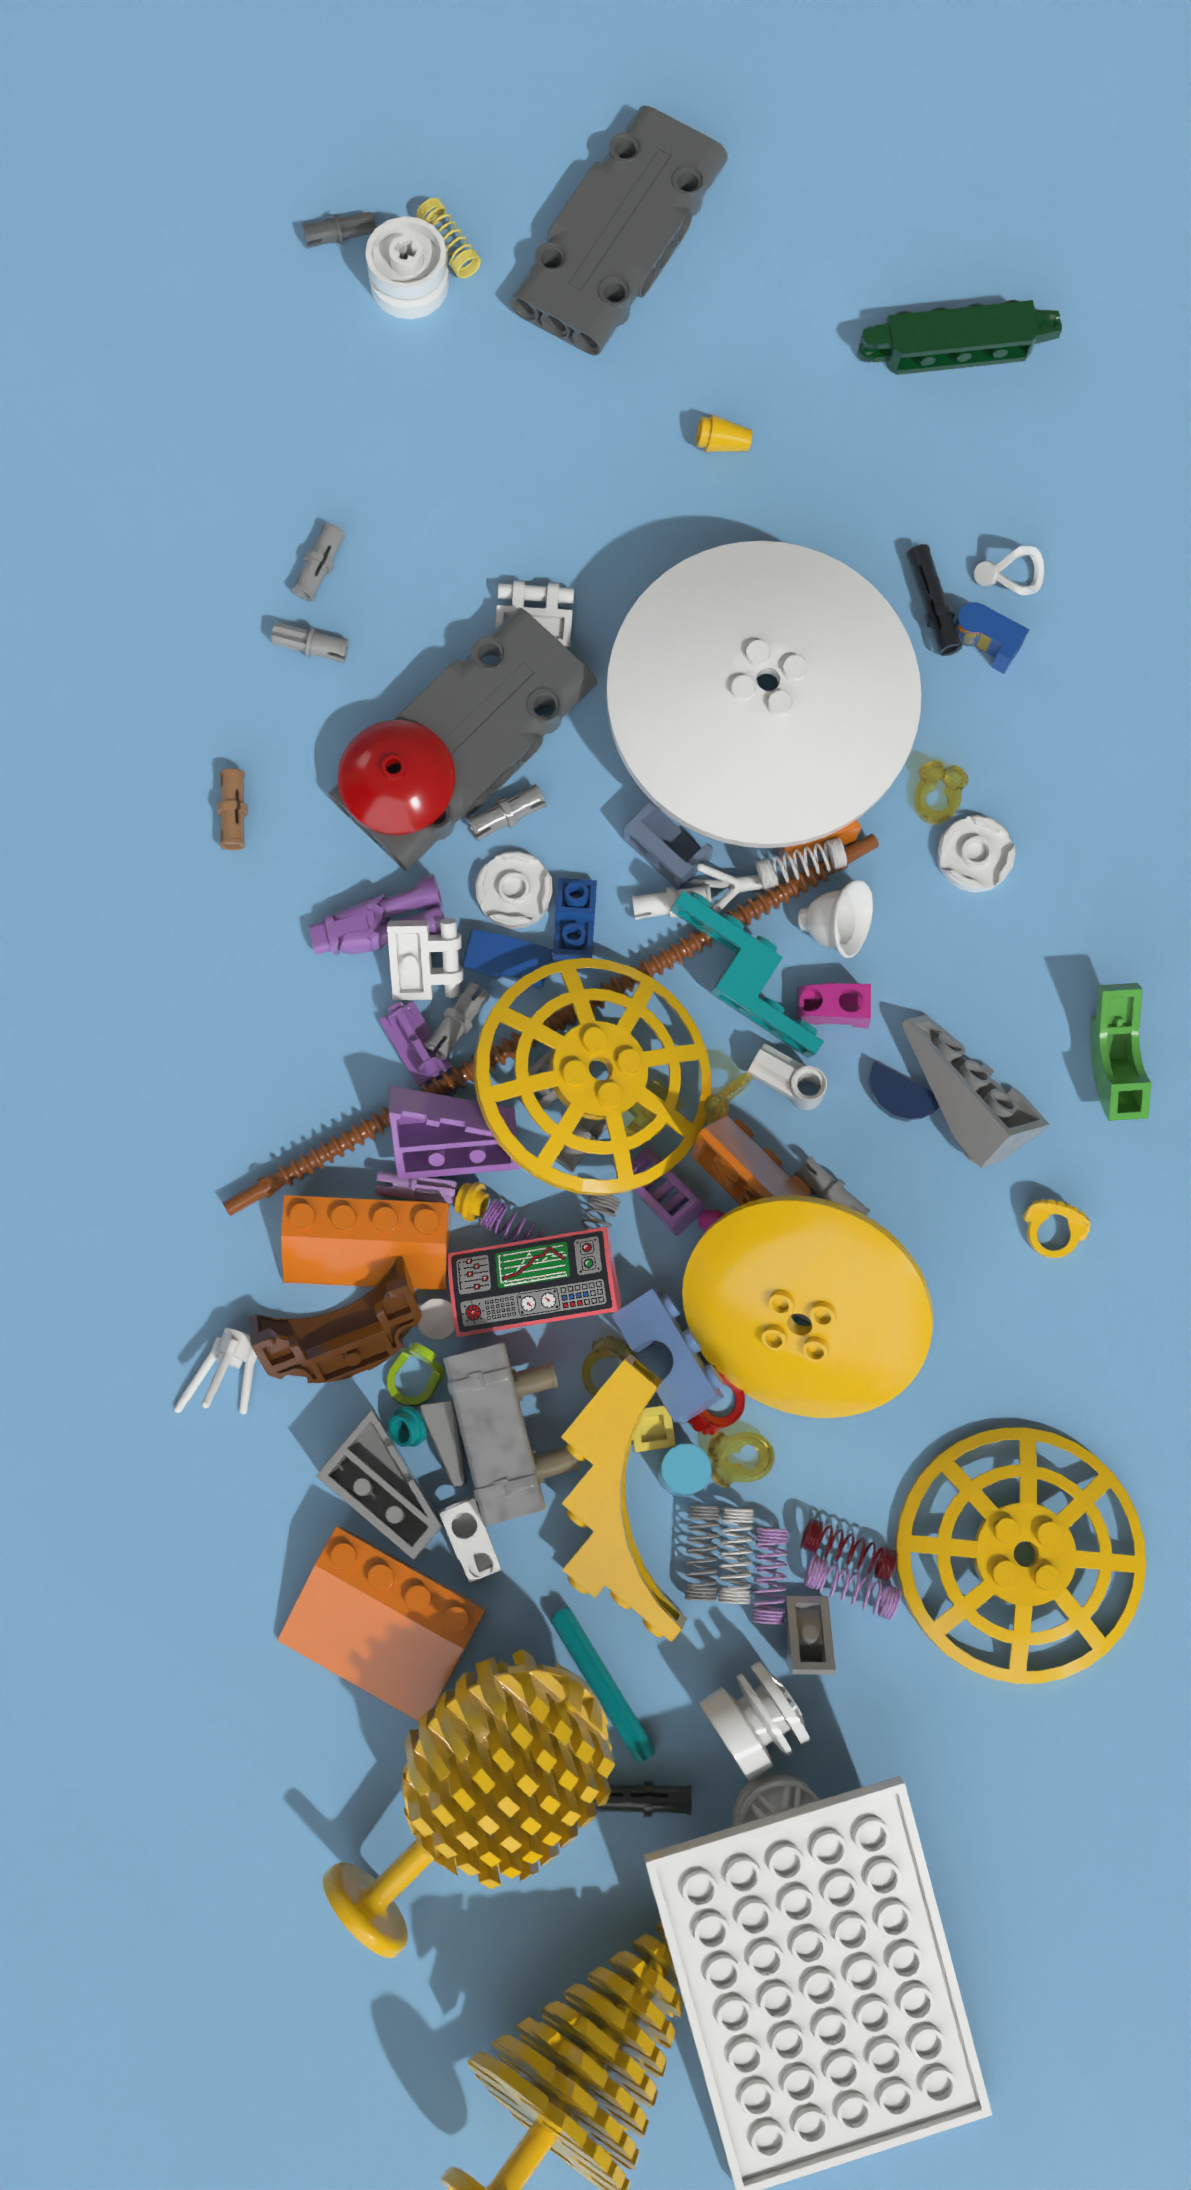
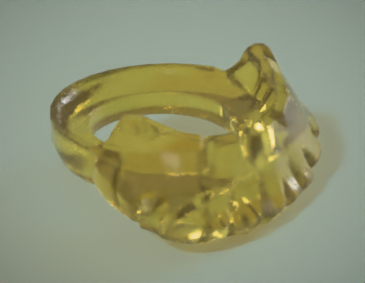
M606 1336L605 1339L601 1337L599 1341L595 1340L593 1342L592 1352L585 1358L581 1369L583 1385L592 1396H595L600 1390L593 1384L591 1379L593 1365L603 1358L618 1357L623 1362L630 1354L635 1357V1353L631 1351L630 1346L625 1345L621 1339H616L614 1336Z

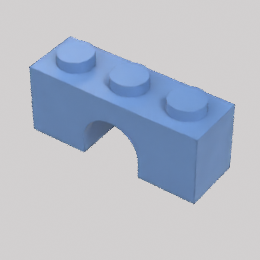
M652 1288L611 1316L631 1350L642 1353L656 1344H665L670 1349L673 1356V1367L669 1375L662 1380L656 1392L673 1421L684 1424L725 1398L719 1389L724 1383L711 1363L705 1366L698 1354V1351L702 1350V1346L690 1328L684 1331L677 1319L681 1311L671 1295L667 1293L663 1296L661 1292Z

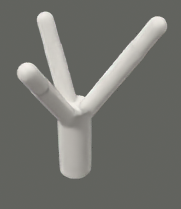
M701 863L697 865V870L718 880L693 879L690 881V886L692 887L709 884L710 888H729V891L711 908L716 913H719L738 893L763 889L758 874L733 877Z

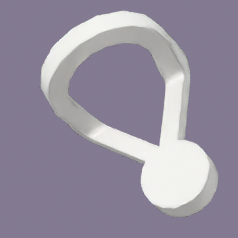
M1020 546L997 565L992 561L980 562L974 570V578L980 586H991L998 581L1019 595H1030L1038 592L1044 580V561L1036 547ZM1025 555H1029L1034 564V578L1029 586L1019 585L1000 572L1015 559Z

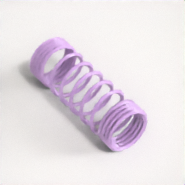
M757 1527L756 1541L764 1542L756 1543L755 1546L781 1553L757 1554L755 1556L758 1560L778 1563L779 1565L756 1566L754 1568L756 1571L778 1576L755 1578L754 1582L779 1588L754 1590L753 1593L779 1600L754 1602V1606L761 1608L752 1609V1621L754 1623L782 1625L785 1623V1611L781 1608L764 1604L783 1603L786 1601L785 1598L765 1592L786 1590L787 1588L784 1585L767 1581L781 1580L787 1576L784 1573L766 1569L786 1567L787 1564L780 1560L765 1557L784 1556L788 1552L764 1545L786 1544L789 1542L787 1540L789 1530Z
M817 1555L813 1556L805 1575L804 1587L807 1586L814 1589V1591L819 1588V1593L822 1592L831 1570L835 1567L830 1597L833 1596L839 1579L846 1571L845 1584L840 1597L841 1601L844 1600L851 1581L857 1575L856 1588L851 1605L855 1604L862 1585L868 1579L862 1610L866 1608L874 1587L879 1584L877 1600L872 1612L875 1614L878 1609V1616L885 1617V1619L888 1618V1620L894 1617L901 1599L900 1588L898 1589L889 1584L882 1590L880 1580H877L871 1586L869 1576L864 1577L860 1582L859 1572L853 1573L849 1578L847 1567L843 1568L838 1574L837 1563L832 1564L827 1571V1560L820 1558V1556L817 1557Z

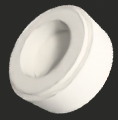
M435 1298L426 1301L421 1306L422 1317L418 1328L425 1337L440 1341L447 1339L455 1332L451 1303L444 1299Z

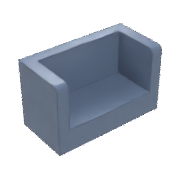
M652 801L624 826L623 840L677 890L682 889L699 872L697 870L698 864L706 865L711 860L713 847L706 843L701 848Z

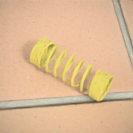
M430 198L424 201L417 210V218L434 226L443 217L448 216V222L438 229L439 233L449 224H453V230L448 232L443 239L445 240L456 231L459 232V236L450 244L445 245L447 252L459 239H464V243L454 252L447 253V255H452L451 260L448 256L447 260L459 278H467L473 275L481 264L480 257L470 244H466L467 238L461 236L462 231L460 229H456V223L451 221L450 214H446V208L439 198ZM431 209H433V210L428 214V216H427L426 218H424L425 215H426ZM466 246L469 247V249L460 252L453 260L456 253L461 251ZM472 259L468 265L461 267L466 261Z

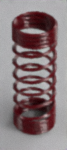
M814 1518L809 1520L801 1540V1549L804 1548V1550L807 1549L811 1553H817L824 1535L830 1528L825 1558H827L836 1537L841 1532L835 1562H838L845 1544L852 1536L850 1552L845 1564L846 1567L849 1566L857 1546L862 1541V1551L856 1570H860L866 1553L873 1545V1554L867 1575L871 1574L873 1565L880 1554L874 1577L878 1578V1580L881 1579V1581L884 1580V1582L890 1579L897 1562V1551L882 1546L876 1552L875 1542H871L865 1548L864 1537L855 1543L854 1534L850 1533L844 1540L842 1529H839L833 1536L832 1525H828L823 1531V1521L820 1522V1520L817 1521Z

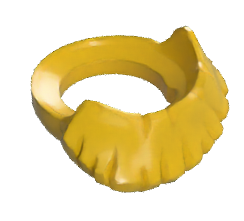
M1045 1199L1036 1200L1031 1203V1206L1027 1207V1210L1024 1211L1026 1213L1022 1214L1024 1221L1027 1222L1026 1235L1029 1244L1037 1253L1048 1258H1061L1070 1254L1078 1245L1079 1240L1083 1241L1087 1238L1088 1232L1091 1229L1089 1228L1091 1226L1090 1220L1083 1211H1078L1077 1207H1071L1070 1204H1065L1062 1201L1056 1202L1052 1199L1047 1201ZM1052 1214L1064 1216L1067 1219L1070 1231L1067 1244L1058 1250L1044 1248L1039 1243L1037 1237L1039 1226Z

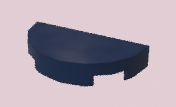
M876 1062L873 1063L868 1079L871 1094L876 1101L877 1107L889 1117L908 1122L930 1116L940 1107L932 1091Z

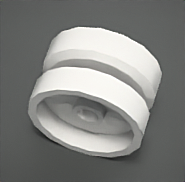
M407 216L389 219L375 228L367 240L365 251L373 299L383 311L396 318L416 319L428 316L441 306L448 294L449 271L447 267V250L443 236L432 224L420 218Z

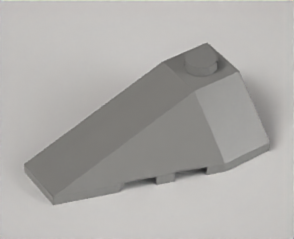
M928 1015L907 1018L901 1024L955 1140L962 1146L965 1156L980 1168L1003 1161L1050 1125L1017 1089L1012 1087L1008 1092L990 1076L994 1070L987 1064L983 1063L981 1066L979 1063L969 1060L963 1055L965 1053L964 1046Z

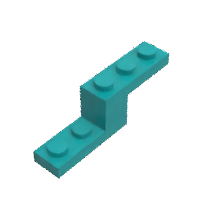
M683 890L669 911L735 954L710 991V994L806 1058L816 1055L824 1043L822 1039L816 1036L818 1033L817 1029L801 1019L795 1022L784 1015V1007L768 997H765L763 1000L758 997L783 959L781 955L776 953L777 947L762 936H757L755 939L743 931L744 925L735 917L729 914H724L722 917L710 909L711 903L702 895L696 892L688 894Z

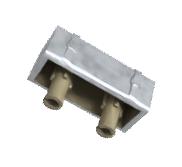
M505 1343L443 1358L449 1382L447 1384L448 1391L453 1398L475 1488L473 1493L475 1501H478L484 1526L546 1510L540 1486L541 1483H544L543 1479L572 1470H580L578 1460L569 1453L566 1447L538 1454L536 1450H531L519 1401H523L522 1396L551 1388H559L553 1362L516 1372L515 1368L511 1369Z

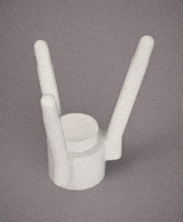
M225 1328L222 1337H216L212 1350L174 1408L176 1413H180L216 1359L220 1363L207 1389L202 1407L208 1408L228 1366L240 1369L242 1362H244L239 1412L241 1414L247 1413L254 1365L257 1360V1355L251 1347L250 1335Z

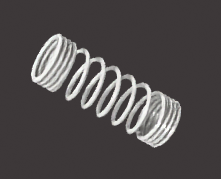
M837 837L826 840L824 851L820 844L816 843L814 855L811 849L805 846L804 858L797 849L793 852V860L787 852H784L783 864L780 858L774 855L773 868L767 857L757 860L756 867L763 889L766 890V888L769 889V887L772 888L779 885L776 859L781 867L786 883H789L786 856L791 863L796 879L799 881L796 852L801 859L807 877H810L807 850L813 860L817 874H820L817 847L823 856L829 872L831 869L828 852L832 865L836 870L837 868L846 867L847 858L841 839Z
M722 1508V1522L745 1527L725 1528L720 1532L745 1539L721 1541L720 1544L723 1546L743 1550L721 1552L719 1555L724 1558L744 1562L721 1564L719 1567L724 1570L745 1574L720 1576L719 1580L745 1586L719 1588L718 1602L750 1604L751 1591L743 1590L750 1588V1583L730 1578L751 1576L750 1571L732 1568V1566L750 1565L752 1561L730 1555L747 1554L753 1550L749 1547L729 1543L752 1541L753 1538L748 1535L728 1531L750 1530L754 1528L751 1524H747L754 1522L752 1520L754 1519V1510Z

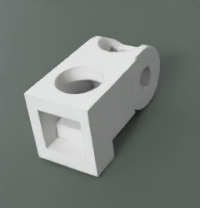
M474 1495L440 1509L439 1514L448 1537L470 1583L502 1570L488 1530L483 1524L478 1502L475 1501Z

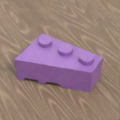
M389 1085V1117L398 1180L520 1169V1166L497 1143L485 1123L478 1102ZM497 1105L500 1115L509 1130L517 1138L515 1109Z

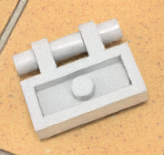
M514 580V584L499 583L498 599L512 600V606L497 605L495 630L514 611L522 608L570 651L573 610L558 609V603L573 604L574 588L559 587V583H548V587L526 585L525 581ZM524 602H546V608L524 607Z
M442 919L440 921L441 934L430 935L429 920H397L388 922L387 933L393 1000H432L434 994L433 985H444L446 997L455 998L461 995L460 983L463 982L464 976L463 967L459 966L458 950L461 949L462 942L461 934L457 933L455 919ZM431 952H442L443 967L432 968Z

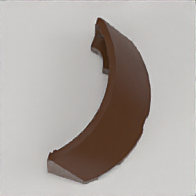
M403 1257L395 1259L386 1276L370 1292L339 1310L299 1319L272 1318L258 1314L249 1316L251 1347L267 1375L282 1379L286 1375L307 1377L308 1383L333 1382L351 1378L353 1375L366 1370L369 1371L392 1357L403 1347V1338L411 1330L412 1326H418L422 1317V1310Z

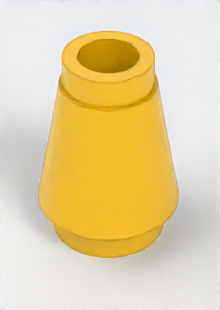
M713 414L709 417L701 416L696 433V447L704 448V452L749 451L752 429L745 428Z

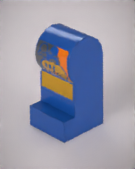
M977 602L964 605L960 609L955 621V627L962 645L976 646L978 649L994 657L995 659L991 667L1005 674L1020 650L1030 630Z

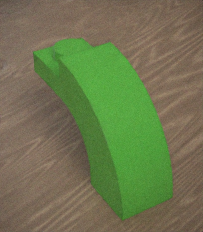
M1138 983L1098 985L1096 1016H1091L1090 1040L1093 1073L1098 1097L1108 1121L1147 1119L1149 1117L1151 1081L1144 1070L1140 1053L1139 1027L1142 987Z

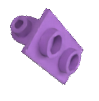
M414 1001L403 1005L402 1002H397L388 1008L390 1014L379 1019V1022L417 1087H420L422 1083H427L433 1077L441 1075L442 1072L450 1070L452 1065L447 1058L443 1060L435 1056L440 1048L439 1044L432 1053L424 1046L433 1033Z

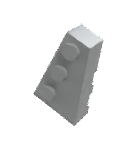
M373 1410L367 1414L316 1475L317 1478L412 1559L418 1558L444 1526L378 1414Z

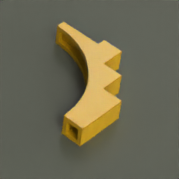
M630 1354L561 1436L567 1442L565 1447L570 1454L581 1462L588 1460L593 1464L562 1502V1505L568 1509L566 1511L568 1517L575 1524L582 1528L588 1526L593 1530L592 1534L563 1568V1571L568 1575V1582L582 1594H587L588 1592L595 1598L605 1586L611 1590V1597L618 1605L627 1610L632 1608L643 1618L644 1626L653 1635L659 1638L664 1636L672 1642L682 1630L687 1618L663 1594L646 1568L633 1537L626 1503V1469L632 1438L646 1405L662 1383V1380Z

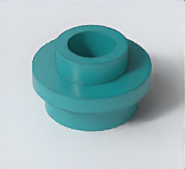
M402 1406L394 1411L388 1421L389 1435L397 1445L401 1447H415L424 1442L427 1435V1427L422 1414L415 1408Z

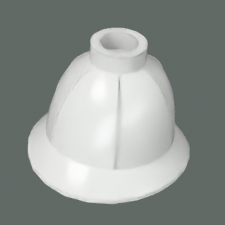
M855 880L847 884L842 890L822 894L812 901L809 908L800 909L798 922L801 931H809L812 938L820 945L836 949L844 958L854 957L863 946L870 929L873 915L872 892L864 881Z

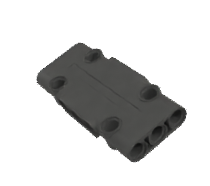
M641 106L623 133L617 134L611 139L609 153L602 163L597 161L593 164L551 226L547 242L537 248L535 263L510 298L509 302L513 311L524 320L590 355L600 354L617 326L624 324L628 320L630 306L637 296L643 298L684 238L692 221V216L696 215L702 207L703 195L727 162L728 155L725 148L716 140L650 106Z
M518 608L490 636L482 637L476 641L472 648V653L463 662L457 660L452 663L394 719L411 721L427 727L440 737L452 756L456 773L455 790L451 802L444 812L446 818L442 823L437 825L431 824L421 831L408 835L393 836L380 834L364 827L353 818L342 801L338 784L328 792V796L402 869L408 871L438 840L445 839L451 835L455 823L463 815L469 817L474 814L537 752L543 743V736L553 733L559 728L562 718L597 685V680L592 672L526 610ZM486 655H495L499 658L498 662L493 665H485L481 662V659ZM541 706H550L554 709V713L547 717H541L535 711ZM392 764L387 769V772L396 774L401 770V766Z

